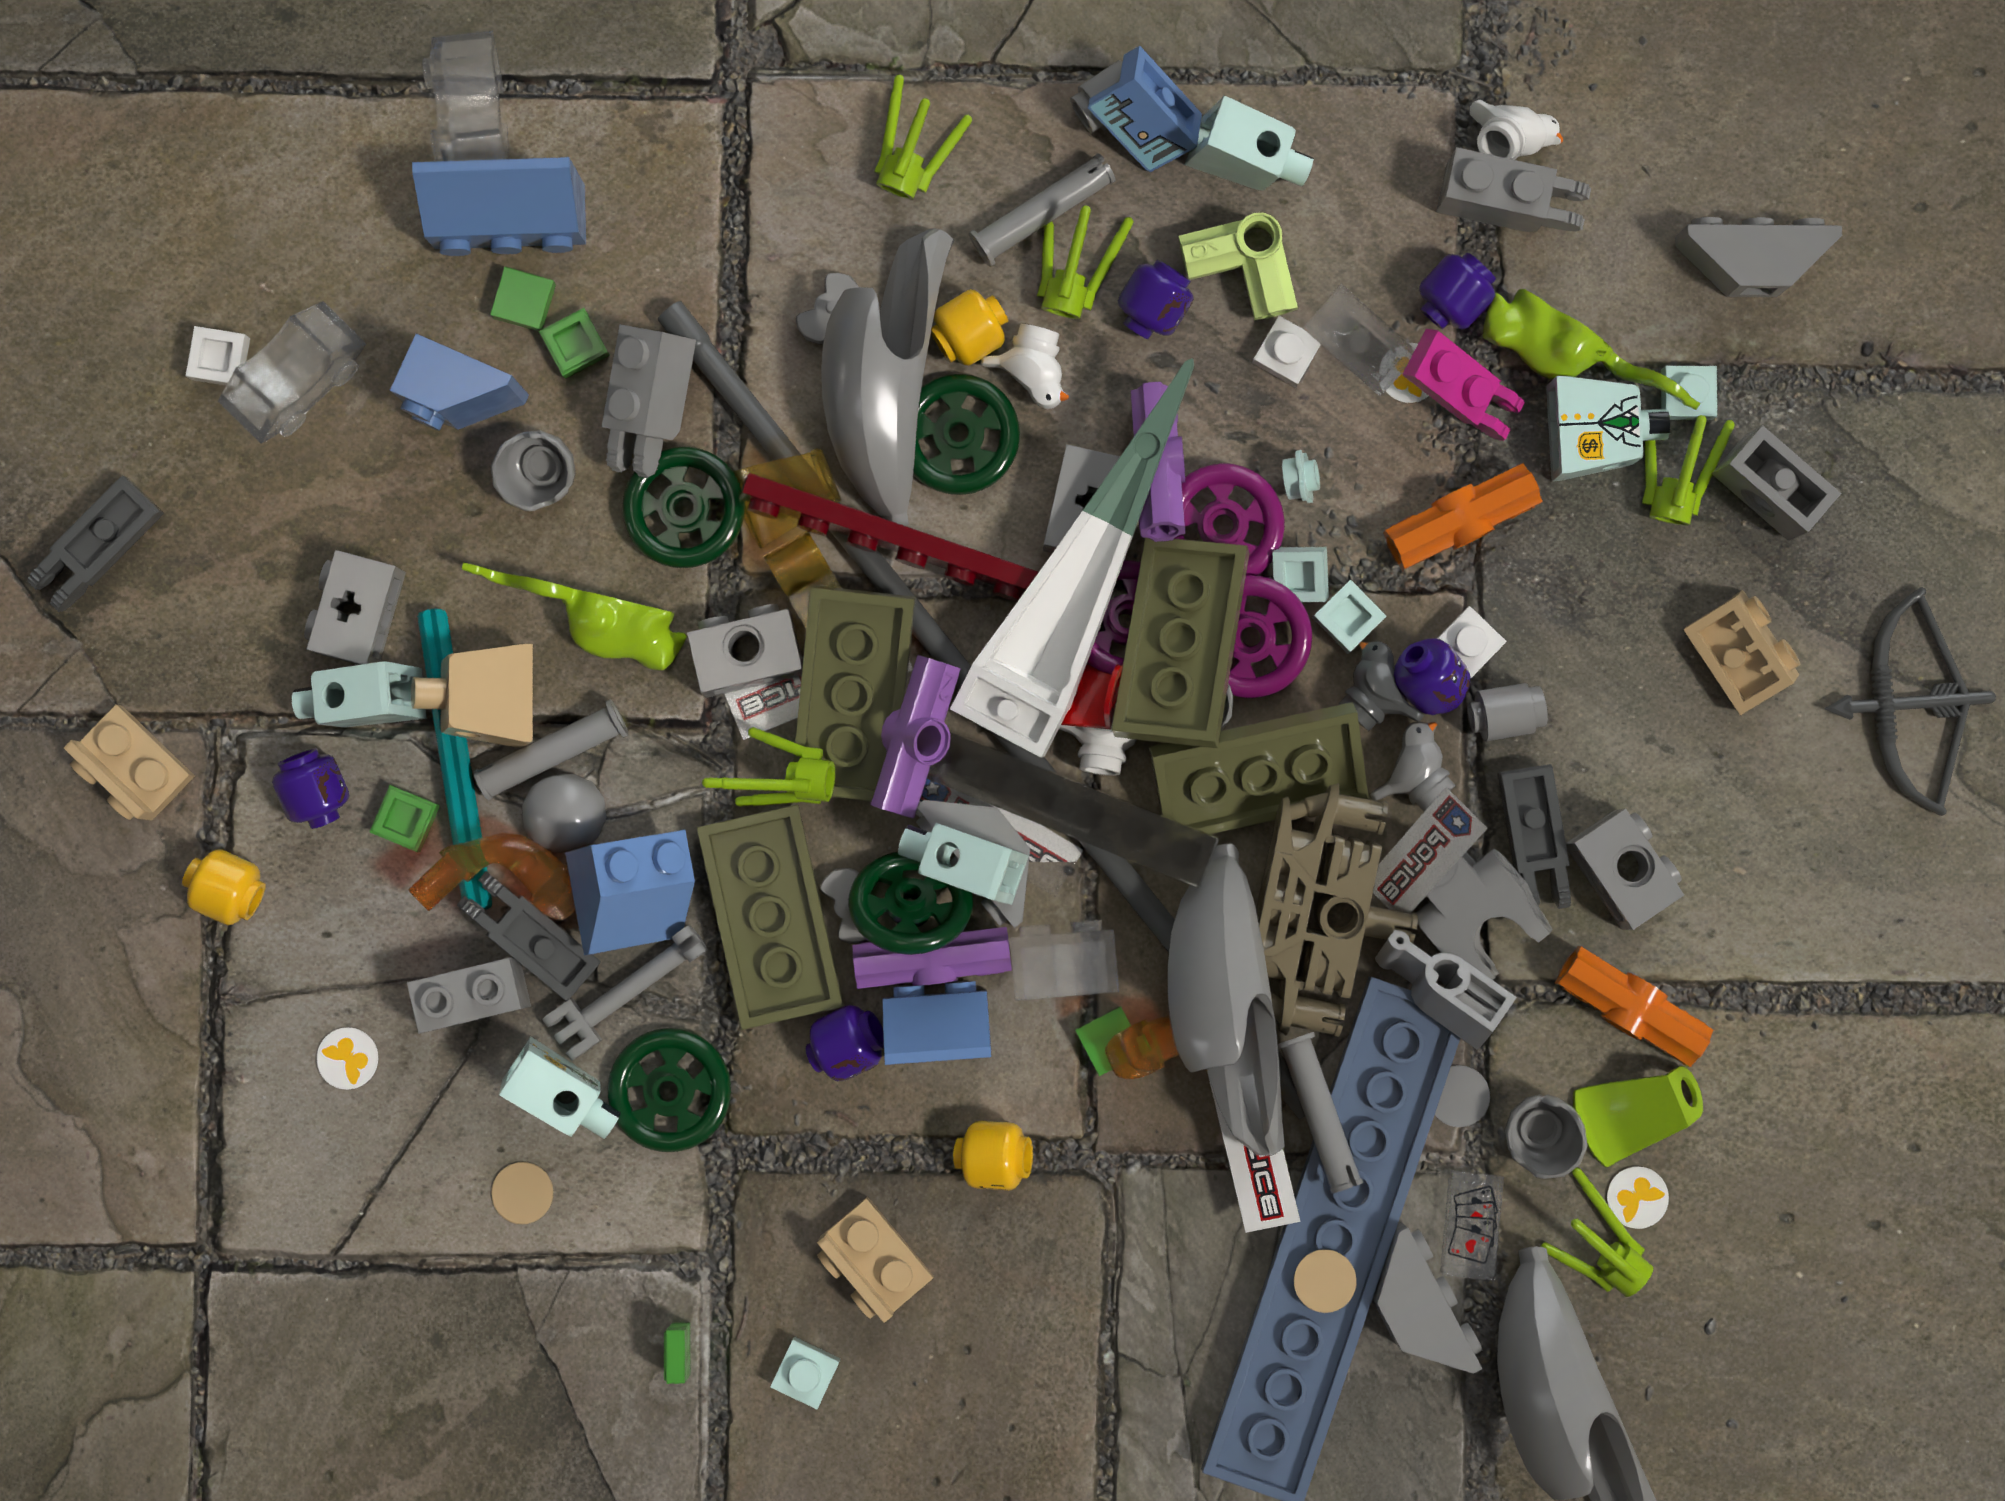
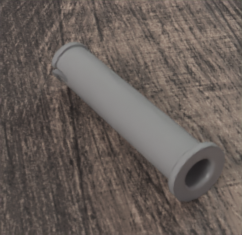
M1097 153L1092 159L978 233L975 230L970 231V239L984 262L989 267L995 265L994 259L1108 184L1114 183L1116 179L1109 164H1102L1105 161L1104 157Z
M609 699L605 701L606 707L493 763L473 770L476 783L484 797L490 800L493 796L619 734L623 738L629 736L625 722L614 702Z
M1311 1032L1277 1045L1278 1050L1281 1049L1331 1187V1194L1360 1185L1363 1183V1180L1358 1173L1311 1041L1315 1034Z

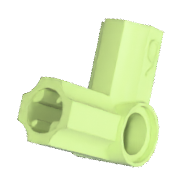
M1263 212L1253 213L1246 216L1243 220L1178 236L1185 270L1190 280L1242 267L1254 320L1269 319L1298 309L1282 244V229L1278 221L1271 215ZM1253 228L1265 229L1271 235L1272 245L1264 251H1253L1246 245L1244 235Z

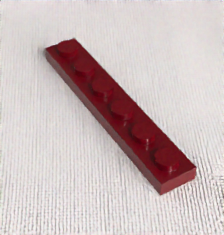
M748 473L738 498L749 502L747 510L755 514L777 519L778 514L782 513L799 519L797 527L805 531L826 536L829 529L847 535L846 543L852 547L875 553L877 546L897 552L895 560L902 564L925 569L926 563L944 568L946 569L944 577L970 586H973L975 579L994 585L993 594L1011 601L1018 602L1039 573L1027 567L752 473Z

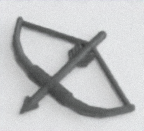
M1920 587L1885 616L1876 636L1872 671H1870L1873 674V677H1871V681L1874 683L1872 684V688H1874L1872 694H1875V697L1873 699L1852 701V697L1846 695L1826 707L1825 710L1849 720L1853 718V713L1874 712L1877 716L1875 717V721H1877L1875 727H1878V730H1876L1878 737L1876 739L1879 740L1887 772L1903 794L1933 813L1943 816L1947 813L1944 804L1970 705L1993 703L1996 700V695L1992 691L1968 692L1924 596L1926 589ZM1917 601L1955 683L1934 684L1929 695L1894 698V695H1892L1894 690L1891 689L1893 682L1890 680L1892 679L1890 675L1892 669H1889L1888 666L1890 640L1901 615ZM1930 708L1937 718L1958 717L1936 803L1918 792L1902 769L1895 744L1896 739H1898V735H1895V732H1897V729H1895L1897 722H1894L1896 715L1893 713L1896 712L1895 710Z

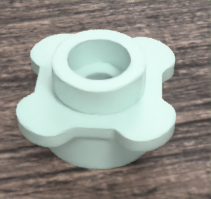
M1297 450L1295 458L1283 459L1282 471L1286 494L1289 500L1302 498V501L1313 503V491L1320 490L1318 465L1316 460H1308L1307 453Z

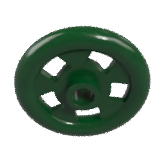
M968 374L945 375L921 387L918 408L913 475L926 486L951 495L976 493L992 486L1001 479L1011 467L1020 442L1018 417L1007 396L989 381ZM968 395L976 397L988 405L981 417H978L970 410L962 408ZM941 398L950 410L943 413L936 423H933L924 413L929 406ZM953 426H965L969 431L968 437L961 442L952 440L949 436V431ZM986 428L1000 432L996 452L981 449L984 441V429ZM933 435L935 444L941 454L927 460L921 450L919 440ZM970 457L974 459L975 472L962 475L952 474V459L964 460Z
M685 446L662 450L661 457L658 460V470L655 471V475L653 474L645 478L638 476L634 471L626 485L622 503V514L626 530L635 546L644 555L659 564L673 568H693L707 564L726 552L741 530L745 513V501L738 499L742 489L741 484L733 470L722 459L706 450ZM689 467L701 470L709 475L703 489L693 483L684 482ZM662 473L672 482V485L662 492L659 499H656L646 490L651 482ZM710 499L724 500L722 522L707 520L710 510ZM681 500H690L693 503L692 513L687 517L676 515V504ZM658 512L660 519L668 529L655 537L650 532L644 519ZM698 529L701 530L702 544L681 548L680 533H691Z
M897 851L873 860L859 872L849 892L848 907L851 919L859 933L875 946L898 954H924L948 945L963 932L972 913V892L925 876V880L917 878L903 879V871H919L921 862L901 856ZM878 882L890 885L885 893V898H879L870 894ZM948 888L951 893L952 902L938 904L934 890ZM911 898V899H917V900L907 901V900H905V899ZM884 912H887L893 921L897 923L892 930L884 927L876 920ZM931 916L934 917L939 926L921 933L917 927L926 923Z
M656 1029L635 1038L616 1058L608 1079V1102L610 1106L621 1112L616 1123L635 1143L658 1152H679L701 1144L719 1128L729 1108L731 1080L722 1056L703 1037L683 1029ZM659 1050L666 1062L665 1065L659 1066L649 1074H646L640 1061L650 1053ZM686 1053L694 1056L704 1067L696 1078H692L687 1070L678 1066V1062ZM664 1081H671L676 1084L678 1094L674 1100H665L660 1095L659 1088ZM642 1085L644 1100L648 1106L633 1110L629 1101L628 1088ZM695 1090L710 1095L708 1106L702 1116L688 1110V1107L694 1100ZM656 1114L669 1117L677 1115V1131L666 1132L654 1129Z

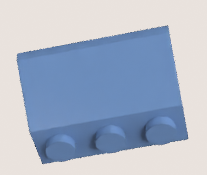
M570 157L412 162V173L424 237L434 249H440V253L443 255L464 256L471 253V248L490 247L491 252L496 254H517L522 252V246H542V250L545 252L564 253L572 251L573 245L586 244L585 184Z

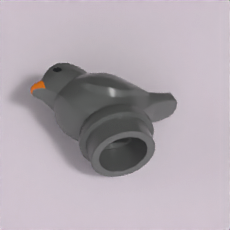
M1381 641L1360 642L1362 659L1356 665L1352 675L1354 686L1345 691L1347 695L1340 701L1339 705L1353 702L1358 713L1359 724L1368 732L1376 723L1381 724L1383 722L1385 714H1401L1420 722L1424 715L1409 705L1396 685L1394 656L1391 648Z

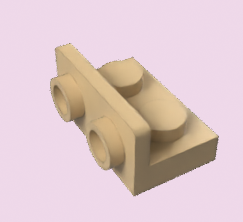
M1743 590L1683 629L1740 715L1794 684L1799 676L1796 667L1800 665V661L1785 639L1778 642L1768 628L1767 624L1772 621L1762 602L1756 596L1749 599Z
M117 704L81 741L70 740L64 747L74 758L70 763L73 770L90 784L94 785L98 781L111 794L107 798L108 803L128 820H131L133 817L153 820L195 777L123 706Z
M868 1197L863 1199L822 1234L817 1241L822 1249L817 1254L821 1263L836 1279L842 1274L856 1289L851 1294L852 1299L870 1319L877 1314L885 1323L900 1306L934 1277Z

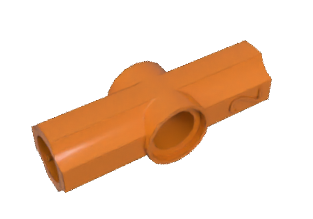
M1522 463L1473 487L1472 484H1469L1433 502L1431 508L1392 525L1383 534L1394 561L1397 562L1403 571L1452 547L1453 550L1463 547L1494 531V526L1535 508V506L1543 501L1540 496L1539 486L1532 472Z
M1577 946L1559 971L1555 984L1562 987L1563 990H1566L1578 1000L1602 1013L1600 1017L1615 1028L1639 1041L1644 1039L1687 1067H1691L1702 1056L1710 1043L1714 1030L1707 1026L1706 1023L1667 1001L1668 996L1654 985L1632 973L1627 972V974H1624L1582 946Z

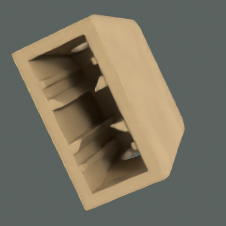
M519 644L447 655L441 663V678L413 677L411 685L412 708L441 709V732L444 734L515 748L527 746L533 742V644Z

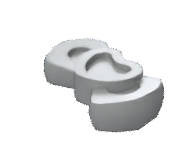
M839 272L827 274L824 279L825 293L816 298L814 309L802 312L796 316L797 328L807 341L819 345L824 344L828 320L841 294L846 289L860 288L852 276Z
M851 868L834 869L823 879L820 890L824 895L835 901V913L842 918L838 930V938L849 944L865 942L867 939L855 927L848 907L849 892L859 872Z

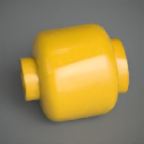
M970 289L942 305L934 313L935 325L931 328V335L949 363L957 360L962 365H972L1004 344L1005 335L1001 326L1008 322V318L993 295L984 299L979 292Z
M222 849L210 852L203 860L193 859L186 869L182 880V886L188 888V906L195 912L228 926L237 923L241 918L249 920L257 910L266 888V884L260 881V870L255 864Z
M975 1121L968 1127L964 1138L956 1139L953 1151L954 1166L956 1169H962L966 1183L973 1188L1010 1191L1019 1185L1022 1178L1027 1179L1031 1173L1033 1163L1032 1140L1030 1137L1024 1136L1022 1129L1017 1124Z

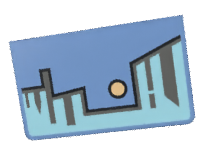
M1141 46L1124 54L1119 82L1089 99L1088 109L1149 172L1191 151L1198 145L1202 113Z

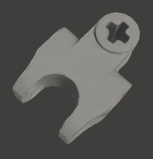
M1492 849L1478 862H1475L1466 852L1428 893L1427 897L1430 901L1416 912L1418 915V925L1441 953H1452L1459 956L1492 980L1496 978L1499 972L1480 943V930L1486 920L1493 917L1511 919L1530 938L1535 939L1538 943L1553 930L1537 905L1528 883L1496 849Z

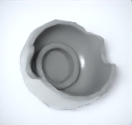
M541 430L522 432L506 440L499 447L491 464L493 487L505 503L524 511H535L560 501L568 494L576 475L573 454L561 438Z
M560 774L539 781L531 787L522 804V820L525 832L533 844L543 850H550L552 853H564L592 843L599 836L607 818L604 797L595 784L575 774Z
M1538 1094L1525 1098L1511 1110L1504 1129L1508 1150L1514 1161L1540 1179L1565 1177L1581 1164L1588 1146L1586 1129L1580 1115L1571 1105L1549 1094L1545 1096Z

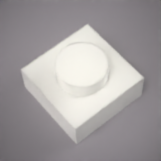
M1278 316L1252 363L1296 388L1323 340L1285 318Z
M194 326L186 377L195 381L242 388L250 338L241 333Z
M1470 606L1437 638L1443 640L1454 649L1467 666L1471 678L1507 642Z

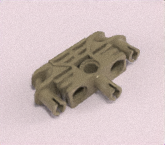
M1339 783L1328 786L1325 793L1307 797L1299 803L1290 805L1289 797L1281 799L1266 859L1256 913L1268 977L1280 980L1279 997L1271 993L1274 1017L1278 1022V1029L1285 1036L1288 1035L1292 1026L1339 1037L1343 1025L1339 1024V1020L1344 1021L1345 1004H1334L1297 996L1299 989L1314 991V987H1317L1321 993L1332 995L1333 990H1335L1340 997L1350 999L1363 937L1388 940L1394 930L1405 932L1413 944L1415 934L1411 933V930L1395 928V926L1417 930V913H1405L1370 906L1382 846L1377 842L1366 840L1364 844L1361 840L1354 837H1348L1345 840L1341 835L1332 833L1333 824L1382 835L1386 822H1383L1381 819L1365 817V814L1387 817L1388 802H1378L1339 794ZM1306 816L1310 818L1316 817L1311 833L1292 829V820ZM1324 842H1327L1320 880H1317ZM1314 891L1324 893L1318 898L1314 907V918L1321 930L1307 927ZM1338 903L1350 904L1353 910L1350 922L1341 928L1329 926L1327 914L1330 908ZM1307 940L1300 976H1296L1303 941Z

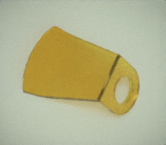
M818 448L811 450L809 453L733 471L740 483L741 489L748 473H752L837 503L842 501L823 450ZM745 501L744 520L760 549L797 527L799 519L782 513L778 514L777 519L767 518L747 510L749 502Z

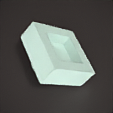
M1665 366L1661 369V374L1675 381L1693 399L1700 402L1698 409L1694 410L1684 405L1677 397L1661 390V409L1668 410L1670 420H1696L1700 415H1704L1707 420H1713L1717 417V366Z
M1280 547L1272 552L1273 577L1275 581L1289 588L1301 602H1326L1329 597L1327 547Z
M1350 580L1312 618L1348 654L1386 615Z
M794 1337L770 1387L818 1409L841 1358Z

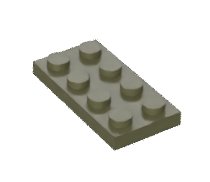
M1145 538L1112 725V732L1115 737L1218 748L1249 560L1247 545L1182 539L1155 542L1153 539Z
M816 585L810 587L795 743L805 747L823 749L822 760L834 762L835 784L832 797L872 801L887 754V750L882 743V727L886 718L892 712L901 709L906 693L916 597ZM794 755L793 762H798L801 757Z
M1353 702L1220 731L1218 748L1173 743L1149 747L1163 828L1168 844L1275 820L1282 798L1289 797L1290 805L1299 803L1307 797L1325 793L1328 786L1339 783V794L1369 799L1358 713Z
M799 805L697 827L741 1030L843 1007L844 1003Z

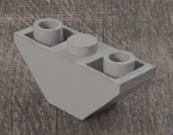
M1701 217L1693 219L1691 224H1688L1675 237V247L1726 297H1778L1791 287L1842 236V226L1825 225V220L1821 218L1798 219L1793 221V225H1774L1772 218L1756 217L1743 220L1742 225H1723L1722 218Z
M923 800L918 804V809L923 816L916 823L923 830L932 832L934 825L938 823L1029 855L1030 857V847L996 807ZM959 849L953 851L956 856L950 860L951 866H955L959 860ZM1029 857L1012 905L988 898L981 901L982 905L999 926L1007 920L1014 928L1023 922Z
M1399 1222L1372 1299L1390 1336L1403 1352L1472 1374L1478 1372L1482 1367L1475 1354L1483 1351L1469 1323L1466 1322L1460 1326L1453 1314L1451 1307L1457 1305L1458 1301L1444 1276L1437 1279L1434 1278L1426 1262L1433 1258L1429 1245L1419 1229L1411 1233L1407 1226Z

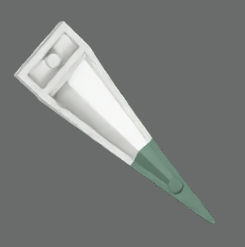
M1192 358L1184 362L1081 514L975 659L950 710L1041 758L1046 755L1061 723L1072 706L1194 368V360Z

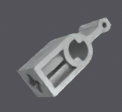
M1399 930L1393 931L1375 957L1380 967L1392 969L1412 983L1411 996L1414 1003L1424 1013L1476 1050L1493 1033L1517 998L1457 955L1442 952L1433 957L1429 956L1412 944L1405 932ZM1438 980L1445 985V987L1443 988L1436 983V981Z

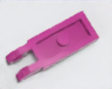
M1426 328L1403 372L1405 378L1463 423L1471 424L1485 433V435L1500 441L1506 440L1510 428L1498 418L1485 413L1490 401L1495 402L1500 408L1514 413H1519L1525 403L1518 394L1500 385L1501 380L1438 330Z

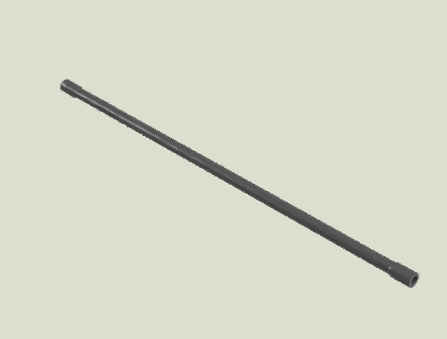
M678 301L669 306L658 317L659 323L669 334L696 340L693 361L794 487L841 504L711 343L707 332L683 302ZM830 530L879 593L915 597L878 549L873 553L852 547L846 543L847 535ZM916 598L912 634L933 660L961 669L955 686L959 691L971 665ZM992 732L1169 953L1171 931L1175 919L1045 757L1041 758ZM1278 1050L1281 1098L1298 1119H1302L1305 1117L1284 1055Z

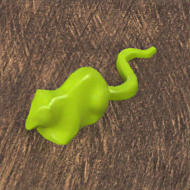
M1519 289L1511 303H1508L1499 293H1495L1485 318L1483 338L1494 345L1513 350L1537 374L1552 380L1556 376L1576 377L1597 362H1602L1610 372L1623 380L1654 386L1677 397L1684 405L1694 410H1697L1700 406V402L1693 399L1675 381L1654 370L1637 367L1626 362L1613 351L1610 345L1587 326L1569 315L1556 310L1526 289Z
M464 562L462 565V570L480 575L496 584L526 590L544 597L561 599L566 606L569 632L572 639L582 650L597 657L630 658L638 661L646 668L662 671L673 662L687 638L685 633L672 632L670 630V624L674 618V613L577 590L540 579L502 573Z

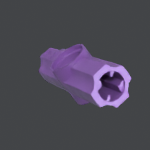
M1161 382L1143 383L1137 389L1131 390L1134 436L1167 389V385ZM1178 414L1176 415L1139 518L1141 537L1153 539L1155 542L1174 540L1175 537L1185 534L1182 483L1185 482L1182 436H1178Z
M917 655L901 709L892 712L886 718L882 727V743L887 750V754L871 802L872 806L902 816L915 817L930 766L939 762L946 755L950 746V731L944 721L961 670L960 668Z
M1007 927L962 932L948 945L924 954L906 955L893 953L881 949L871 942L852 945L857 989L912 983V986L958 981V977L982 976L1012 971Z

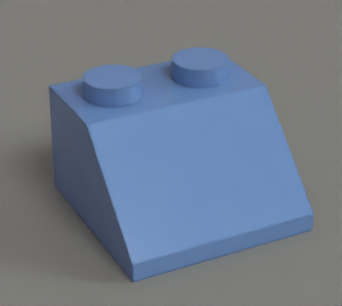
M415 334L390 389L403 402L401 410L412 415L411 418L437 431H440L443 423L459 430L524 405L529 397V394L512 375L419 334Z
M686 830L594 844L565 853L584 955L670 940L673 935L684 928L695 883Z
M976 981L945 983V993L925 994L924 985L893 987L894 997L883 998L885 1065L991 1057L987 990L976 991Z

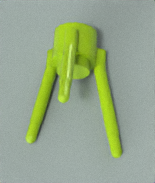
M898 74L894 78L881 156L874 172L879 174L877 186L896 196L913 200L917 190L923 193L927 192L932 177L971 124L972 117L965 115L925 169H923L921 166L924 158L914 153L930 107L929 99L923 98L913 118L903 148L896 147L892 155L904 84V77Z
M1084 205L1081 208L1065 270L1057 269L1054 278V223L1050 222L1044 226L1042 275L1037 297L1043 298L1042 310L1070 319H1080L1083 309L1092 310L1095 295L1134 223L1131 217L1124 219L1087 287L1084 286L1086 277L1076 273L1087 231L1091 213L1090 207Z
M1700 415L1696 419L1679 479L1664 477L1662 486H1657L1656 440L1645 441L1646 487L1642 504L1651 506L1650 518L1670 524L1689 526L1692 515L1698 516L1701 499L1711 480L1712 472L1716 469L1734 429L1735 423L1732 420L1725 422L1695 486L1690 480L1707 422L1704 415Z
M751 727L748 730L750 737L801 757L798 762H790L788 764L785 779L723 777L704 778L702 780V785L705 788L787 791L739 796L735 799V804L740 807L799 802L820 804L821 801L829 802L832 797L835 784V765L833 761L822 760L823 749L805 747L772 733Z
M1576 1167L1572 1171L1573 1176L1623 1245L1614 1242L1609 1246L1579 1219H1573L1571 1221L1572 1228L1601 1254L1597 1261V1266L1601 1270L1549 1243L1544 1242L1540 1247L1547 1248V1254L1557 1259V1261L1594 1280L1606 1292L1615 1287L1625 1297H1630L1647 1283L1652 1275L1653 1266L1642 1257L1645 1249L1630 1236L1592 1182L1589 1181L1580 1168Z

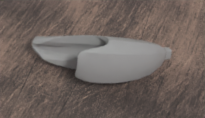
M936 228L928 229L915 235L899 246L890 270L880 309L877 293L873 288L860 287L843 291L828 320L822 351V400L828 433L840 466L861 498L880 515V518L904 526L909 524L907 510L912 490L918 408L931 328L946 259L955 241L948 233Z
M1221 844L1211 848V860L1197 872L1179 904L1171 931L1168 959L1169 1019L1173 1041L1185 1067L1190 1072L1207 1069L1216 1102L1233 1136L1256 1155L1272 1156L1281 1151L1285 1145L1276 1023L1265 954L1253 896L1247 877L1239 865V851L1233 844Z
M1533 1246L1518 1250L1520 1266L1509 1285L1499 1322L1497 1365L1501 1396L1508 1425L1527 1471L1533 1480L1554 1500H1568L1588 1495L1591 1501H1657L1597 1367L1572 1303L1561 1280L1549 1263L1547 1248Z

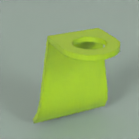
M1684 1066L1676 1067L1666 1075L1591 1085L1576 1089L1573 1092V1108L1580 1115L1585 1126L1587 1147L1597 1161L1606 1168L1688 1128L1701 1117L1703 1112V1100L1699 1085L1693 1074ZM1682 1079L1687 1083L1691 1091L1692 1107L1683 1096L1681 1089Z

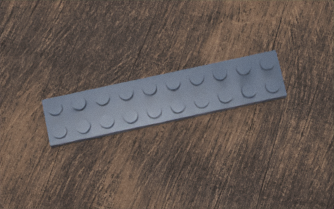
M1368 977L1330 1088L1333 1103L1363 1183L1331 1194V1187L1314 1140L1312 1141L1294 1194L1300 1222L1284 1225L1201 1467L1204 1474L1281 1501L1305 1500L1460 1041V1037L1424 1013L1414 1003L1411 990L1374 977ZM1324 1249L1333 1250L1345 1256L1355 1270L1357 1281L1351 1300L1343 1308L1329 1313L1317 1312L1305 1306L1297 1296L1294 1287V1275L1300 1261L1308 1254Z

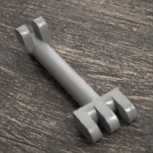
M690 925L672 936L675 942L673 945L581 1010L575 1000L571 998L542 1019L547 1028L559 1023L563 1017H566L570 1024L554 1035L559 1045L576 1033L581 1038V1042L574 1044L566 1052L571 1062L602 1041V1038L594 1028L595 1025L684 961L688 960L691 963L707 951L705 943Z

